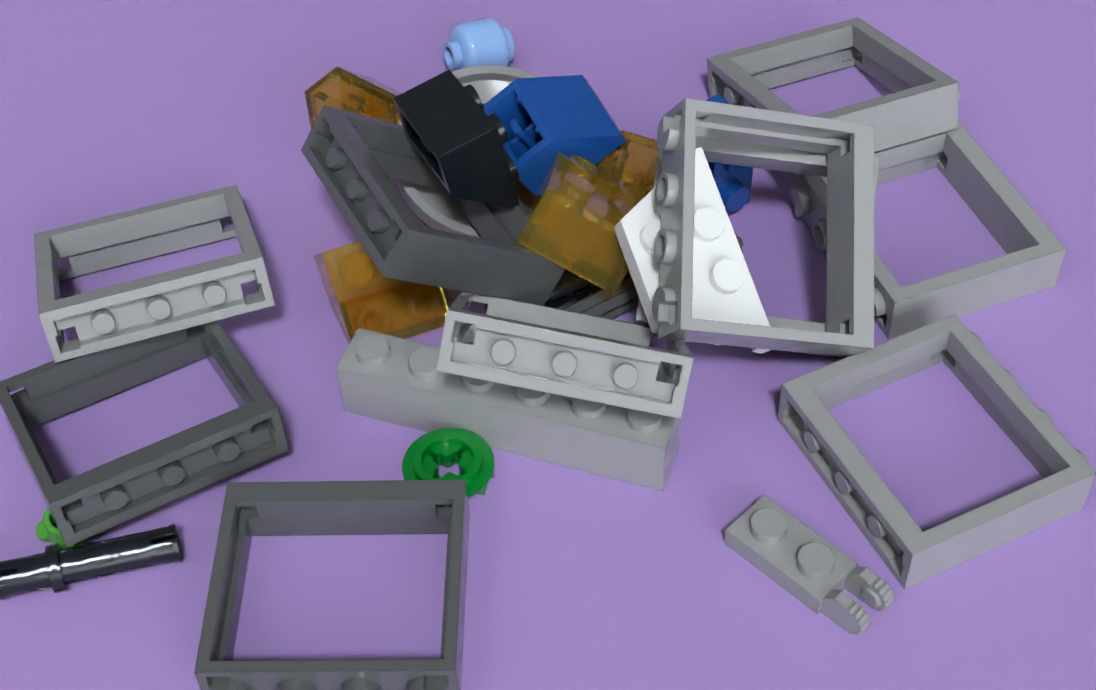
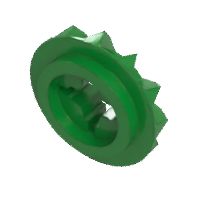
M460 428L433 430L416 439L407 449L402 461L404 480H466L469 500V497L474 494L485 495L488 481L490 478L495 477L493 452L483 438L471 431ZM455 463L459 465L460 474L455 475L448 472L443 477L439 476L438 466L442 465L450 468Z

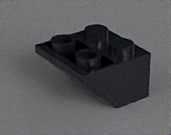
M447 70L393 98L406 137L451 196L509 209L520 204L514 182L519 180V174L511 157L503 148V144L508 142L507 132L501 120L494 112L489 115L484 112L481 99L471 84L463 86L454 74Z

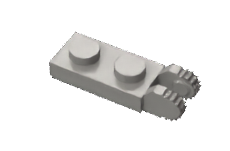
M763 495L725 529L724 542L728 547L817 615L821 612L838 626H842L845 631L850 632V634L860 635L871 623L867 615L868 612L858 602H855L850 595L844 592V589L863 603L866 602L874 610L885 611L895 600L892 588L889 587L883 578H879L868 567H858L859 563L766 495Z

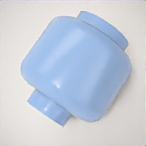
M483 18L454 25L450 31L448 42L444 43L443 56L450 70L478 65L508 67L509 62L514 58V42L510 31L505 26H501L493 18Z

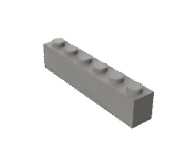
M358 328L336 367L344 411L425 432L442 428L465 429L479 435L493 449L664 491L679 449V418L436 371L440 347Z

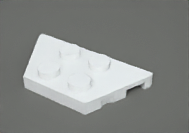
M702 147L696 148L692 319L770 326ZM655 186L615 225L614 231L651 331L658 334V321H655L652 313L653 298L660 281V264H657L654 259V242L658 231L661 229V207L656 204ZM752 348V352L759 354L770 351V349Z

